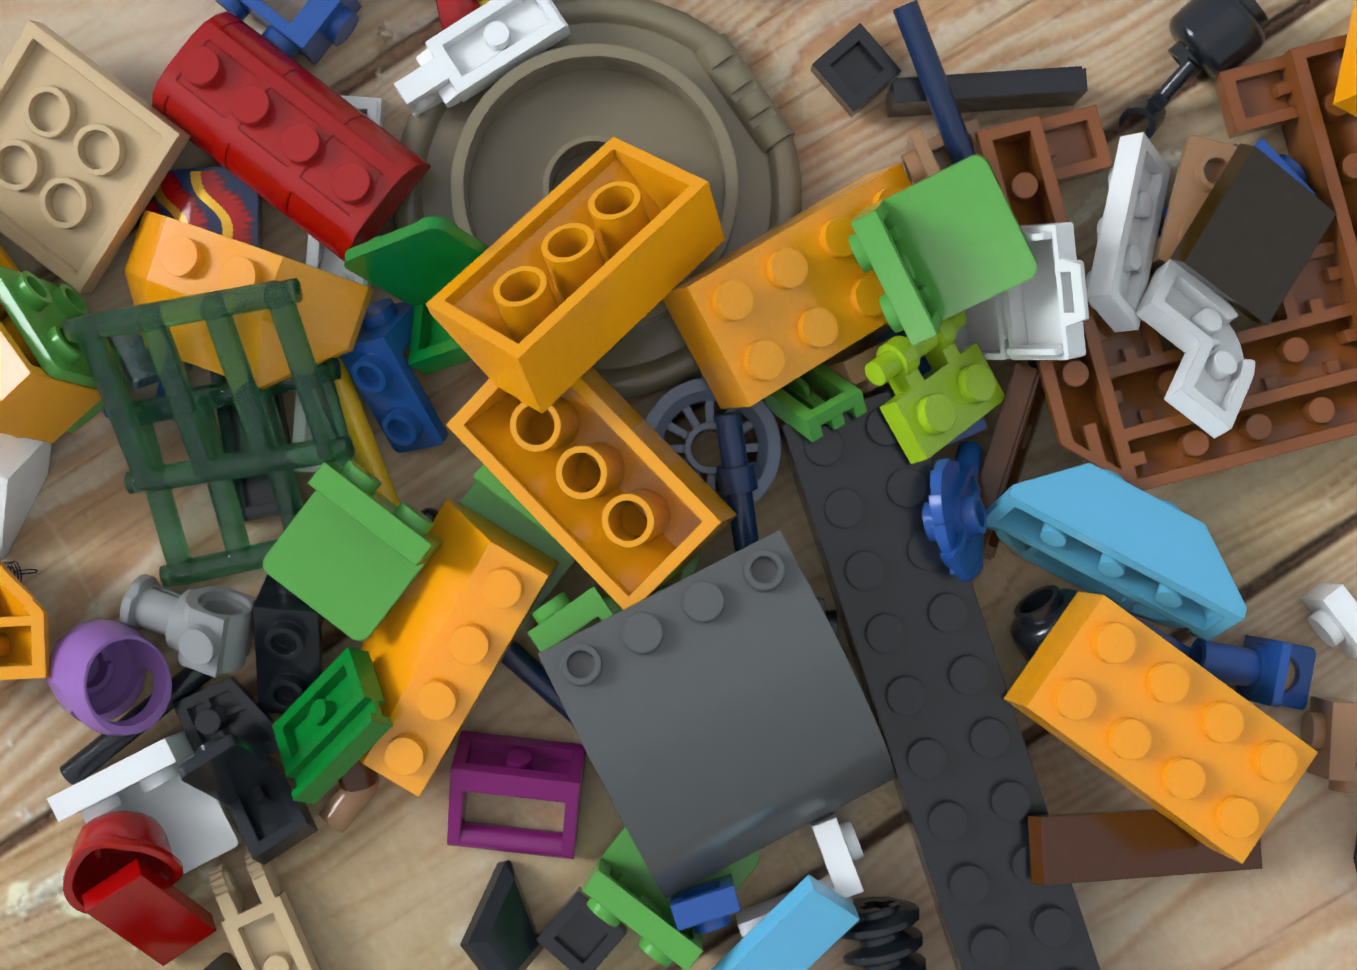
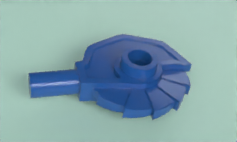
M965 441L958 446L955 461H950V458L936 461L934 470L930 471L931 495H928L929 502L924 503L922 511L924 529L928 539L931 542L937 541L941 550L940 557L945 565L950 568V575L957 576L961 582L974 580L983 568L984 533L987 528L986 511L980 497L981 489L977 480L983 449L974 441Z

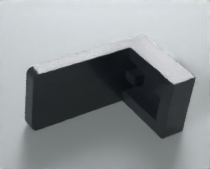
M268 574L253 606L258 704L268 713L284 714L323 673L321 627L325 618Z
M228 734L225 737H218L204 743L197 749L195 756L177 768L183 782L230 807L252 859L263 865L318 831L306 803L293 801L291 792L297 787L294 778L286 777L283 764L235 734Z

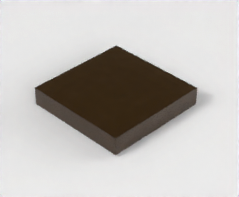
M1240 143L1170 259L1249 319L1268 326L1337 213L1256 146Z

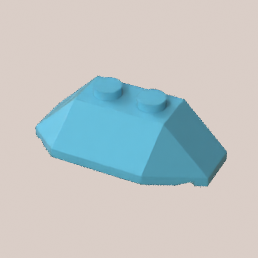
M1087 463L1013 484L985 510L987 528L994 530L998 538L1016 555L1088 593L1105 595L1125 611L1166 627L1188 628V632L1192 636L1206 641H1210L1245 618L1247 607L1205 523L1182 512L1175 504L1158 499L1125 482L1120 475L1113 471L1101 469L1092 463Z

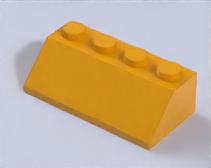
M612 137L430 299L426 306L430 314L497 387L542 414L725 241L709 182L618 138Z
M593 367L582 375L542 414L497 387L489 378L446 424L623 610L660 590L737 516L719 495Z
M450 497L446 498L433 521L435 525L430 530L443 543L373 634L364 641L360 650L369 652L385 700L380 709L383 716L391 718L393 726L359 760L365 766L418 797L437 772L559 564L555 559Z

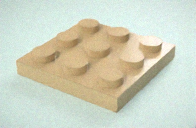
M32 20L28 21L0 68V232L77 292L92 293L191 136L45 24Z

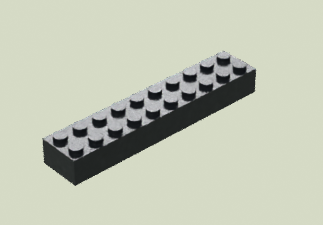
M889 390L865 398L866 413L856 418L849 412H844L845 425L836 430L827 424L821 425L823 437L813 443L789 424L782 425L779 428L781 441L867 702L893 764L896 778L893 780L956 970H1100L1072 883L1045 886L1031 883L1028 816L1049 814L1013 705L1003 699L1008 690L972 582H961L957 576L950 575V568L945 565L940 557L941 550L937 541L931 542L924 529L923 505L925 502H929L928 495H931L930 471L934 470L931 459L910 464L879 408L893 398L895 393L893 390Z

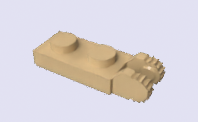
M250 852L246 853V869L261 901L244 909L243 895L236 878L228 866L226 867L225 864H221L209 870V884L224 917L221 924L242 970H320L286 892L280 891L279 879L271 865V861L263 865L253 860Z

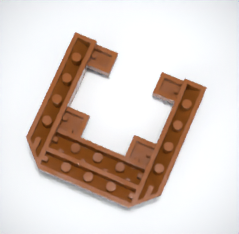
M1347 34L1291 48L1282 56L1221 71L1218 77L1213 78L1229 139L1281 125L1289 156L1301 166L1307 176L1305 183L1315 192L1317 198L1337 213L1276 311L1279 321L1269 323L1268 326L1262 325L1235 332L1240 342L1244 359L1255 361V371L1232 429L1214 439L1164 400L1185 354L1182 350L1174 348L1163 351L1159 333L1142 319L1139 330L1115 333L1088 302L1089 319L1083 321L1086 355L1069 360H1036L1060 447L1101 469L1117 473L1125 482L1145 491L1357 435V117L1333 105ZM1096 104L1042 119L1040 115L979 130L975 133L980 155L989 161L1020 226L1068 222L1058 184L1105 172L1113 166Z

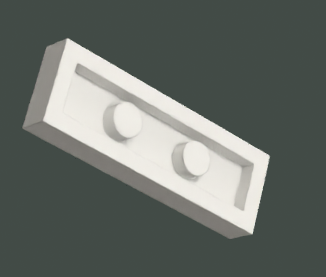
M1144 132L1121 136L1119 139L1115 163L1108 173L1109 191L1104 214L1097 224L1098 242L1092 270L1088 272L1085 279L1087 300L1090 306L1099 313L1115 333L1139 330L1141 318L1135 315V312L1148 286L1171 171Z

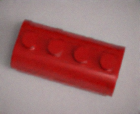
M230 12L214 15L206 20L190 36L165 68L152 94V107L191 136L189 138L190 142L343 261L345 260V252L348 249L368 242L379 234L431 168V165Z

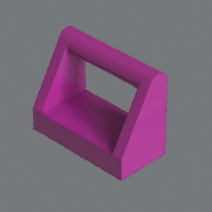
M461 731L450 769L447 845L574 860L586 760V750L583 744ZM468 792L565 803L563 832L465 821Z

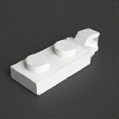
M490 0L427 40L425 44L428 48L416 57L421 67L395 82L394 86L414 117L442 103V101L447 108H450L461 100L465 102L498 81L514 67L541 54L569 36L571 32L568 24L552 0Z

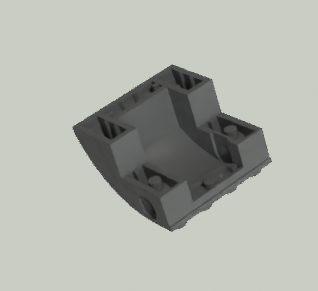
M781 530L538 653L600 780L666 899L896 778L887 747L861 686Z

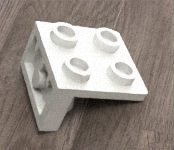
M184 731L166 737L47 798L58 822L81 813L87 824L96 817L117 811L144 813L156 819L167 835L173 855L182 862L183 874L230 851L241 843V837L224 804L181 780L177 770L178 766L195 756Z

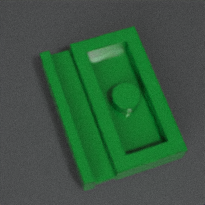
M348 646L272 725L286 777L294 778L297 787L291 792L293 801L315 804L393 726L391 718L382 715L380 707L385 703L368 651Z

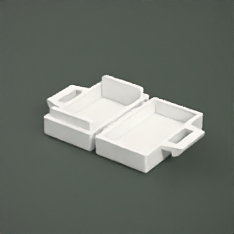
M1059 222L1022 225L1020 227L1037 260L1036 274L1030 280L964 310L967 316V323L956 332L954 343L958 349L977 343L986 360H1006L1010 358L1012 360H1069L1085 356L1086 347L1083 321L1089 319L1084 262L1077 260L1073 223Z

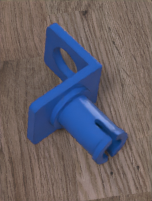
M1245 635L1243 647L1206 641L1200 638L1193 642L1188 657L1223 683L1236 685L1235 691L1246 700L1277 708L1283 706L1302 710L1306 707L1316 658L1314 648L1251 635ZM1291 660L1295 667V679L1292 685L1284 690Z

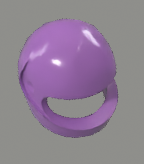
M110 619L86 621L72 627L57 641L50 656L49 677L46 678V684L49 685L58 702L69 714L100 734L117 737L139 734L156 724L167 709L172 692L171 674L162 653L132 626ZM147 669L150 670L154 678V687L151 698L145 708L128 720L109 722L122 715L134 704L142 691Z

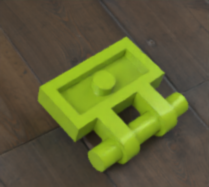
M964 311L943 320L937 335L914 346L911 345L907 336H894L878 348L877 357L865 366V374L871 383L882 386L888 382L895 393L893 398L879 408L910 464L932 457L1005 399V394L977 343L960 349L954 343L956 332L967 323V316ZM925 355L932 369L922 376L918 366L920 358Z

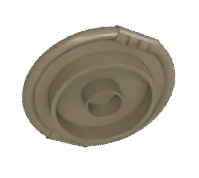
M552 0L569 26L571 32L569 36L541 54L514 67L498 81L465 102L461 100L458 104L447 108L442 101V103L416 117L412 113L410 114L402 134L401 143L429 163L431 168L397 209L393 218L395 230L416 223L424 217H444L453 221L457 227L484 244L491 246L606 142L615 137L709 182L725 241L686 277L688 278L801 212L802 187L798 155L793 139L795 132L725 33L719 34L692 16L651 0ZM663 300L592 366L624 399L642 397L669 389L701 373Z

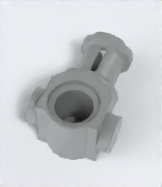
M143 574L131 583L129 590L122 600L120 621L134 627L137 631L146 628L165 635L168 646L178 650V661L182 666L216 678L221 674L234 673L241 670L245 665L246 657L250 652L252 633L254 632L253 606L257 598L225 586L192 588L181 594L162 587L155 577Z

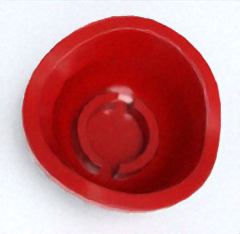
M110 812L92 819L79 832L73 845L71 858L64 872L63 892L66 900L75 910L87 914L82 894L136 858L172 885L183 876V865L173 855L167 835L156 819L138 812Z

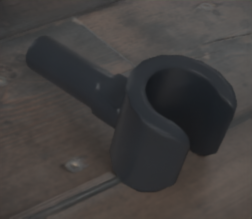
M1187 57L1160 88H1157L1151 95L1144 94L1133 99L1120 116L1119 126L1121 127L1131 114H1142L1149 121V127L1144 133L1150 139L1163 123L1166 115L1165 107L1171 102V98L1199 69L1197 63Z

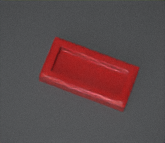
M138 858L82 894L87 914L162 966L216 931L210 912Z

